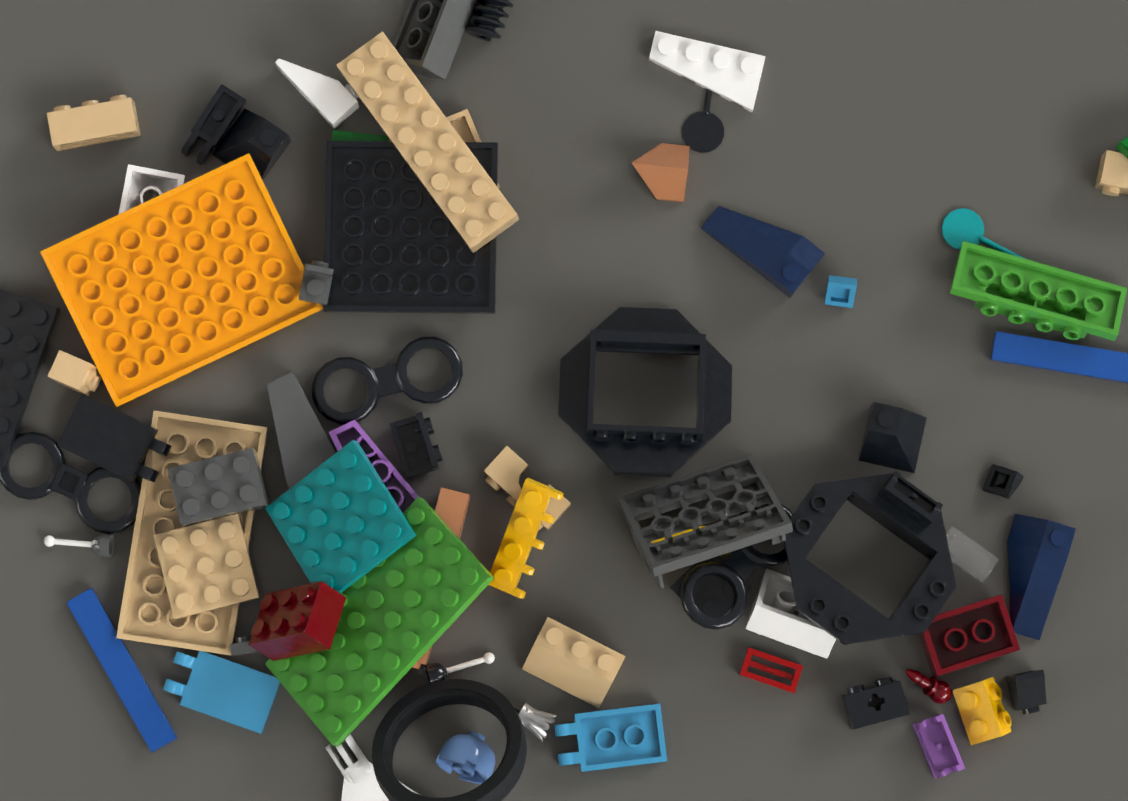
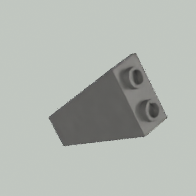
M293 371L267 384L286 483L289 489L336 453Z

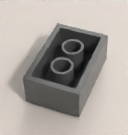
M254 448L168 468L180 524L184 527L237 513L241 514L266 508L269 505L257 452Z

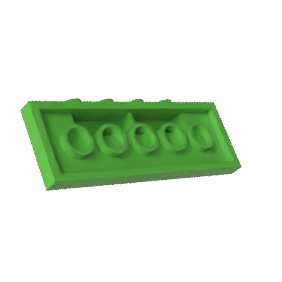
M963 241L960 246L949 294L975 301L974 307L979 308L981 313L986 316L1004 315L1008 317L1011 323L1035 324L1036 329L1039 331L1050 332L1056 330L1063 332V336L1070 340L1085 338L1088 333L1115 341L1119 333L1127 288Z

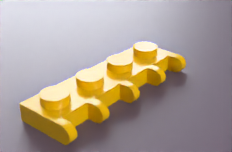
M525 479L490 571L494 577L489 584L490 586L521 599L525 597L526 592L517 588L522 573L533 575L535 571L533 567L526 565L532 547L537 549H543L545 543L536 539L542 521L547 523H553L555 517L546 513L551 497L562 500L564 493L533 479Z

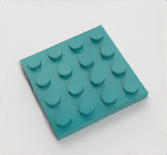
M354 440L265 508L310 583L322 581L340 594L417 536L358 441Z

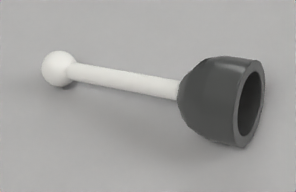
M101 534L90 542L55 539L53 536L48 535L44 538V544L48 547L54 544L91 547L96 555L111 558L114 551V536Z

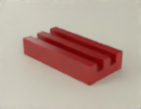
M748 647L739 675L795 693L803 666ZM754 655L795 669V673L792 675L751 661V657ZM748 666L791 680V685L789 686L748 672Z

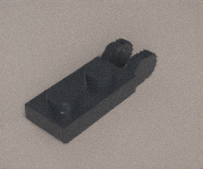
M221 85L192 128V133L184 144L181 153L188 156L193 151L198 139L204 140L207 143L199 152L196 160L198 164L203 165L212 153L213 148L218 146L246 103V99L226 86Z

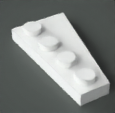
M655 31L649 61L679 76H684L694 81L695 84L719 94L720 97L730 102L733 101L743 106L744 109L753 112L765 56Z

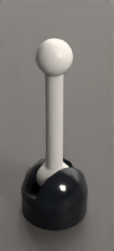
M487 652L481 658L445 668L439 663L425 665L429 683L446 680L449 673L484 662L491 664L494 662L495 657L492 653Z

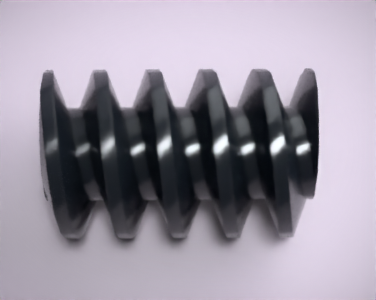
M477 0L481 5L475 6L473 9L477 16H472L469 19L473 27H467L465 31L471 36L490 42L492 38L501 39V35L495 29L505 28V25L499 19L509 18V14L503 8H512L513 4L508 0Z

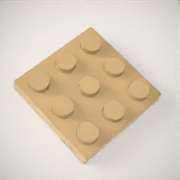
M238 513L154 535L175 620L260 598Z

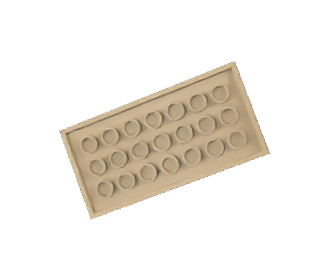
M153 411L151 427L158 429L155 438L172 447L167 456L149 449L146 455L145 465L158 471L159 474L155 482L142 478L116 638L231 655L230 644H234L240 603L175 620L154 535L184 527L180 524L168 468L254 448L257 452L260 469L262 470L268 428ZM255 510L239 514L248 551Z

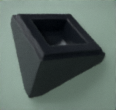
M992 464L982 490L1010 499L1024 476L1017 471Z

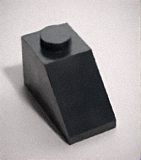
M1043 669L1006 676L1014 710H1022L1023 715L1038 712L1040 711V705L1047 704Z

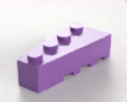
M356 420L329 432L337 451L341 450L352 440L358 441L402 513L419 497Z

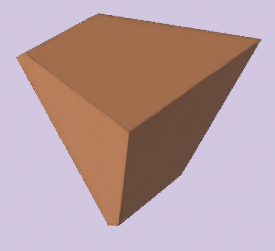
M661 143L631 162L656 198L655 200L684 203L690 146Z

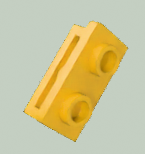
M993 677L952 690L971 745L1002 737L1011 732V718L1009 713L1004 710L1001 701L1002 691L998 683H995Z

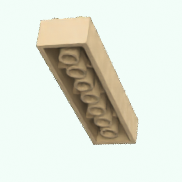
M383 31L336 65L472 253L479 250L519 220L518 214Z

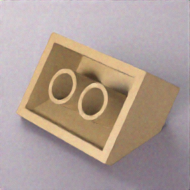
M547 617L522 670L599 708L626 656Z

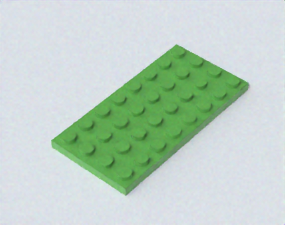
M417 497L403 513L417 536L341 593L346 597V601L331 648L276 661L269 659L265 663L333 746L339 747L494 579L492 574L421 497Z

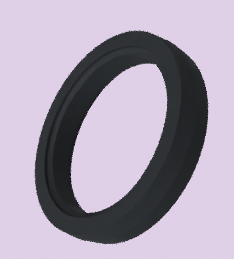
M449 679L433 682L405 695L391 707L380 722L372 745V762L375 776L380 788L389 801H502L518 782L523 772L527 755L524 727L510 701L489 685L466 679ZM455 704L476 706L490 712L502 723L506 730L507 743L501 763L485 782L467 793L447 798L426 797L408 790L394 775L393 754L400 736L413 721L433 709Z

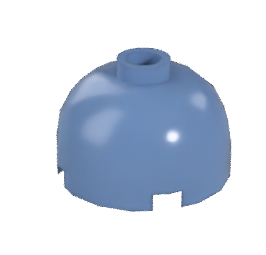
M470 731L468 735L457 734L446 740L439 751L435 763L449 774H451L452 770L461 774L462 776L459 778L461 780L481 785L494 771L495 754L490 745L484 742L485 737L483 735Z

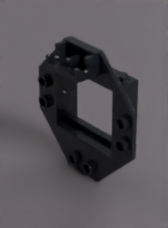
M619 307L594 330H591L582 341L560 360L558 416L606 464L614 475L672 477L677 470L731 423L732 365L706 340V334H701L677 309ZM596 351L698 355L696 428L593 424Z
M897 471L890 474L814 484L790 518L793 532L785 534L786 541H784L789 567L787 572L790 574L797 611L844 645L925 633L957 586L941 512L943 504L933 500L901 477V474ZM846 500L929 559L889 618L805 559Z

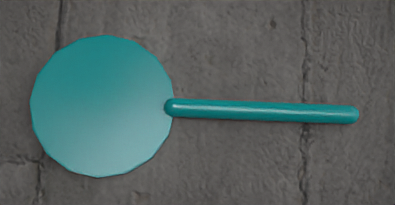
M966 208L956 209L950 212L943 221L942 235L946 243L954 249L960 250L963 241L976 245L981 241L1000 252L1024 258L983 237V221L973 210Z

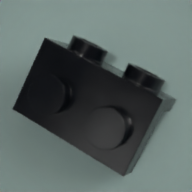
M420 412L416 416L390 423L406 479L439 469L437 462L443 460L438 444L432 446L429 435L434 434L430 417L424 418L422 412Z

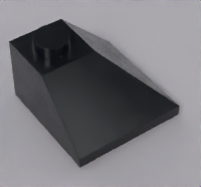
M244 109L212 155L227 164L250 153L262 180H264L291 140L287 133L265 118Z
M874 402L870 405L858 461L915 473L927 418L903 408Z

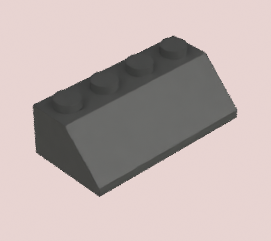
M476 0L409 1L393 46L412 72L430 78L446 79Z

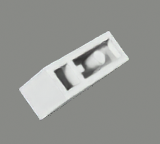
M278 59L275 62L279 71L334 130L359 108L358 101L356 100L358 96L349 84L344 87L338 80L282 59Z

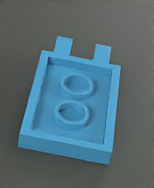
M179 651L176 652L173 663L191 668L192 672L187 685L166 679L163 690L182 696L179 704L181 706L262 734L280 686V681L275 676L204 651H199L197 658Z
M660 704L573 714L574 723L554 725L555 737L576 734L578 752L557 754L560 766L579 763L580 772L667 761Z

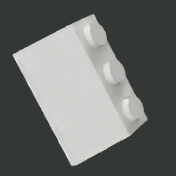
M766 568L749 615L746 629L827 659L836 638L797 611L791 578Z

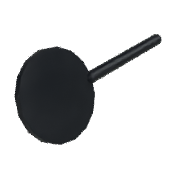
M709 89L706 91L704 111L690 115L682 129L686 145L699 153L715 150L722 143L724 137V126L721 120L715 114L709 112L712 91Z

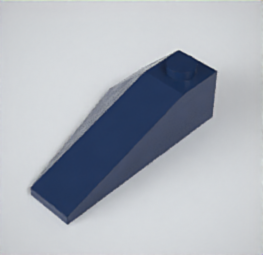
M721 206L716 208L701 227L703 231L789 298L792 297L825 255L822 250L802 235Z
M1014 514L1007 539V551L1009 557L1008 577L1010 579V620L1016 634L1040 640L1069 555L1076 528L1045 519Z

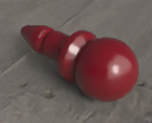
M907 669L905 671L910 680L922 687L923 693L927 696L929 695L933 702L943 704L951 698L952 690L948 683L938 681L934 676L928 678L916 670Z

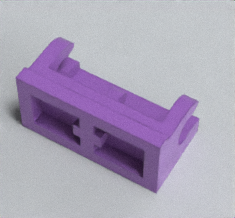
M937 714L912 724L934 778L945 777L949 773L965 769L943 714Z

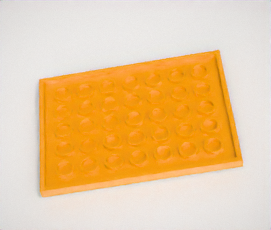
M250 153L40 251L116 407L323 309V305L299 301L304 266Z

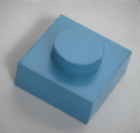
M829 275L824 305L853 308L857 279Z

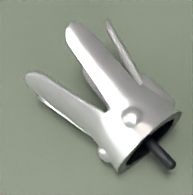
M527 703L524 704L521 711L515 708L516 712L519 713L523 726L543 742L542 737H547L544 730L549 729L548 723H554L555 719L552 717L557 715L536 710Z

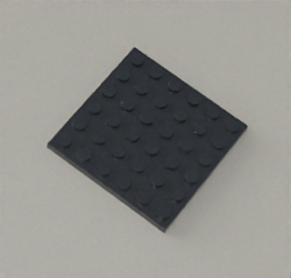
M327 141L324 262L329 264L328 268L334 269L328 303L327 306L323 305V311L495 314L497 236L472 253L392 142ZM465 142L498 187V142Z

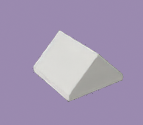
M128 164L119 214L184 184L185 175Z

